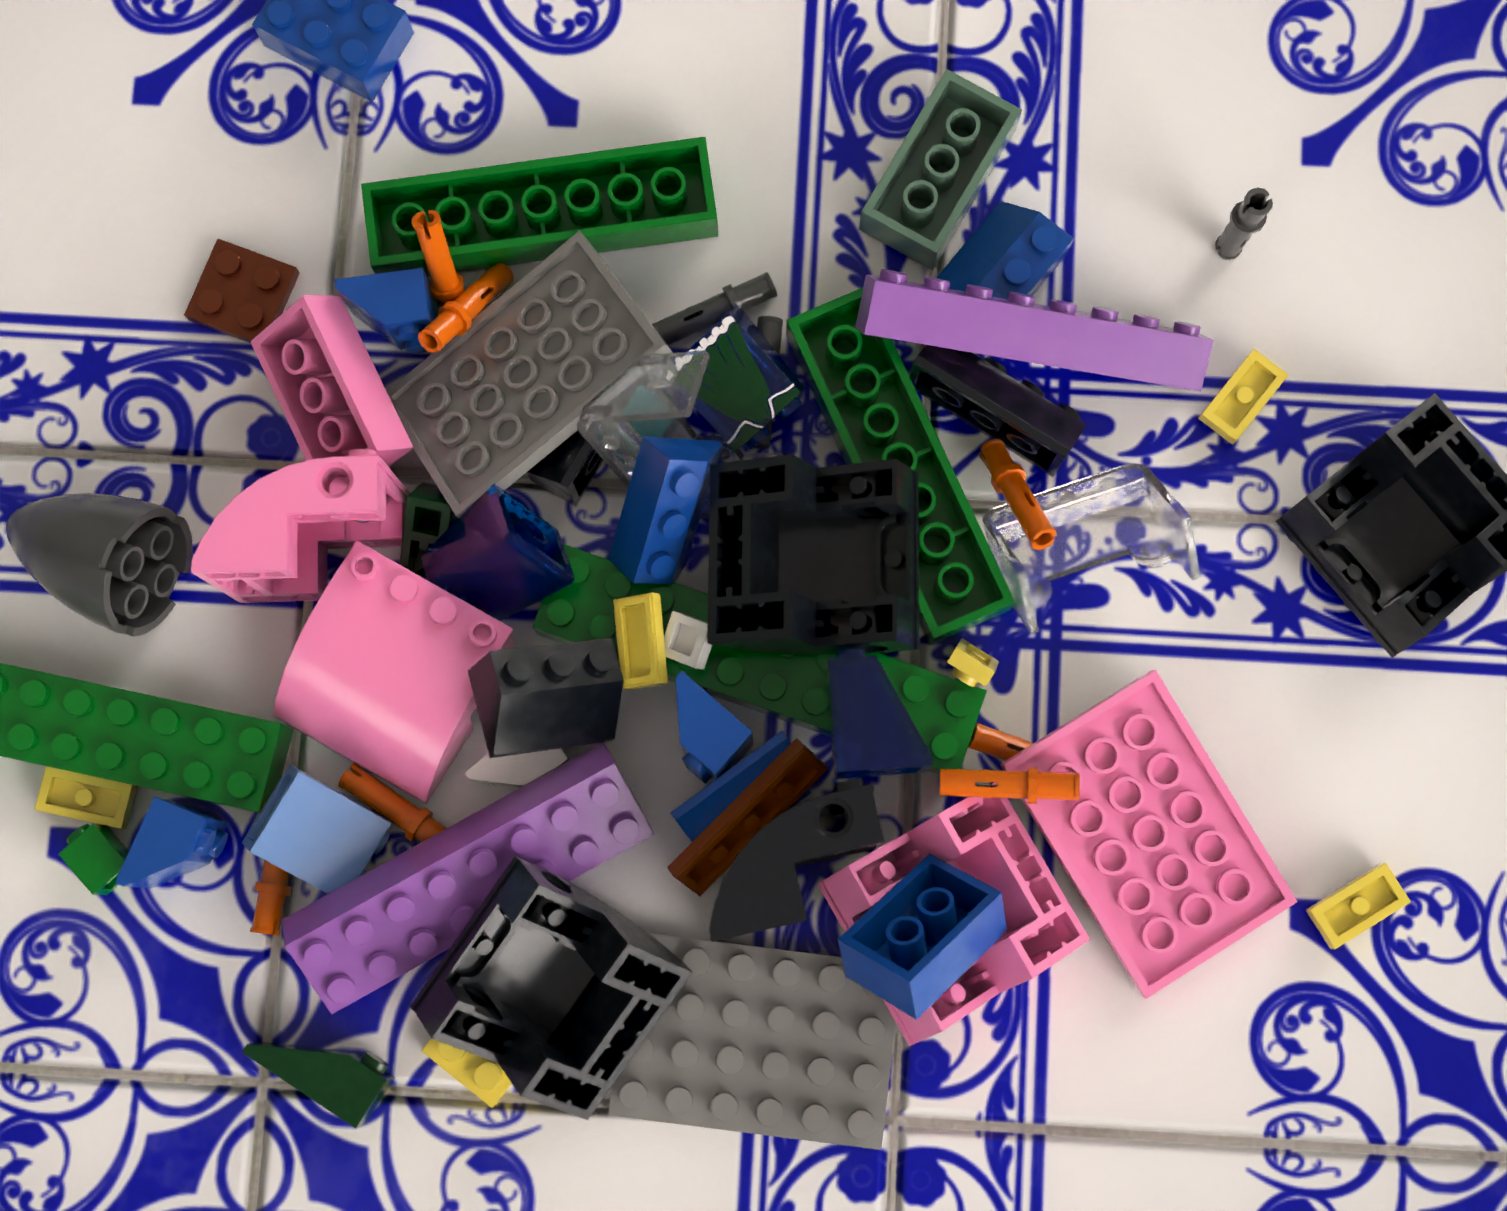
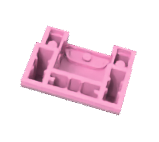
M354 449L348 452V456L317 458L285 466L255 481L236 495L215 517L202 537L192 558L191 573L239 603L318 601L327 587V549L352 548L356 541L369 548L402 546L407 497L410 493L374 450ZM358 520L369 521V522L361 523V522H358Z
M356 541L325 588L296 641L279 684L273 715L427 804L474 729L470 716L476 708V702L468 670L489 651L513 649L515 644L512 632L514 630Z
M967 797L818 883L820 890L844 932L929 854L1002 892L1007 931L917 1020L883 1000L909 1046L944 1031L999 993L1033 979L1090 940L1008 798Z

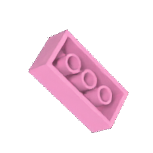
M303 295L250 342L306 461L317 458L348 456L350 450L369 449L376 451L377 455L390 467L414 448L341 296Z

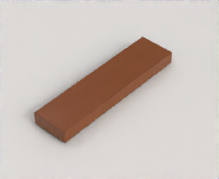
M796 738L667 867L668 870L678 881L698 896H701L733 864L737 855L754 835L777 816L787 811L829 768Z

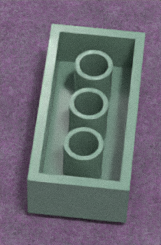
M946 69L862 209L859 230L934 270L1013 136L1022 109Z

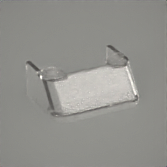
M706 350L668 354L654 353L639 357L583 407L577 423V429L627 488L630 484L643 436L719 441L722 444L717 463L783 456L784 454L782 452L743 454L740 449L735 452L730 447L734 441L730 444L727 443L731 439L729 436L720 433L698 436L684 419V417L691 416L710 358ZM710 488L700 519L710 517Z
M1142 464L1118 466L1034 494L1050 524L1057 532V535L1054 536L1055 541L1053 544L1045 549L1035 550L1031 547L1029 539L1012 513L1008 503L992 508L982 518L990 549L1016 602L1013 608L1030 634L1039 631L1034 609L1042 606L1051 597V580L1126 555H1130L1136 563L1148 568H1159L1166 565L1169 561L1176 560L1192 580L1201 577L1191 516L1154 473Z

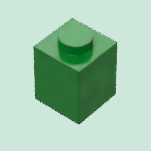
M85 824L70 834L66 839L69 845L58 855L92 895H108L119 885L115 881L129 850L106 825Z

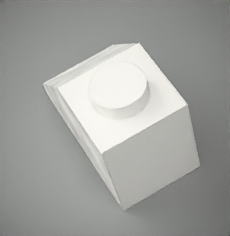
M562 748L490 758L488 753L464 773L469 780L475 783L521 788L571 759Z

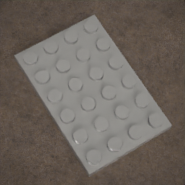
M579 230L472 320L471 328L466 333L455 336L439 352L437 351L428 356L392 386L387 393L414 447V451L454 514L466 523L474 516L484 493H489L490 487L499 489V494H501L669 356L672 351L589 240Z
M649 933L686 964L692 971V974L612 1085L608 1115L877 1150L882 1149L895 1020L882 998L846 977L842 957Z

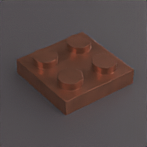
M217 238L184 316L189 321L250 343L283 313L300 272L295 266Z

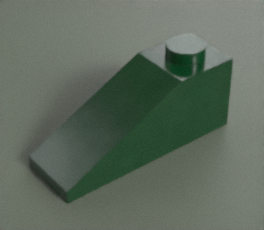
M422 482L407 497L399 565L446 591L449 578L448 568L451 560L428 551V549L430 548L435 552L453 558L452 553L457 543L461 519L454 514L437 485ZM427 551L434 556L447 559L449 562L446 573L423 558L422 555Z
M266 1042L247 1044L242 1051L249 1058L355 1129L365 1125L395 1079L393 1075L386 1071L389 1067L388 1063L369 1051L361 1055L358 1052Z

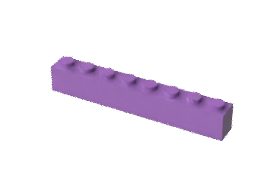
M881 269L880 276L866 274L855 326L863 334L1201 392L1214 340L1200 334L1201 327L1198 325L1175 321L1173 328L1159 326L1160 319L1140 314H1134L1132 321L1117 319L1119 312L1101 307H1092L1091 314L1076 311L1077 304L1051 299L1050 306L1034 304L1035 297L1016 292H1009L1008 299L992 296V289L967 284L964 292L949 289V281L932 277H924L923 284L906 281L907 274Z

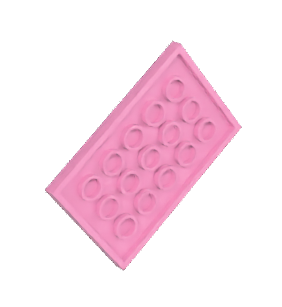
M1150 670L1000 764L1005 771H1028V767H1038V772L1080 774L1079 800L1037 799V804H1028L1027 799L1021 800L1139 993L1146 999L1298 902L1156 670Z

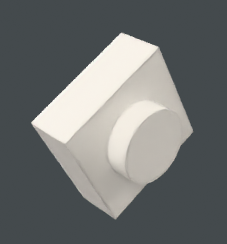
M672 611L664 634L666 657L690 667L704 670L712 645L707 643L708 622L681 612Z

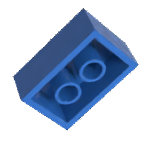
M267 0L252 24L263 45L268 49L372 103L414 34L406 11L386 0Z
M932 854L927 855L838 938L846 977L917 1020L1007 931L1002 892Z

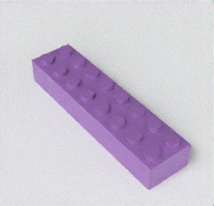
M603 742L282 919L284 945L329 1012L333 1014L450 949L514 856L548 870L570 882L654 835V832L606 744Z

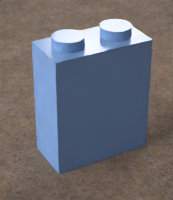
M289 764L243 839L242 844L254 855L329 894L366 873L364 868L373 853L378 854L388 841L390 835L388 828L391 822L374 810Z

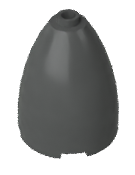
M66 494L40 499L24 505L9 517L6 524L7 538L17 558L29 574L49 594L88 620L114 632L127 634L132 637L151 631L169 615L176 605L169 597L180 572L190 573L193 543L188 523L185 518L177 516L171 509L148 501L111 494Z

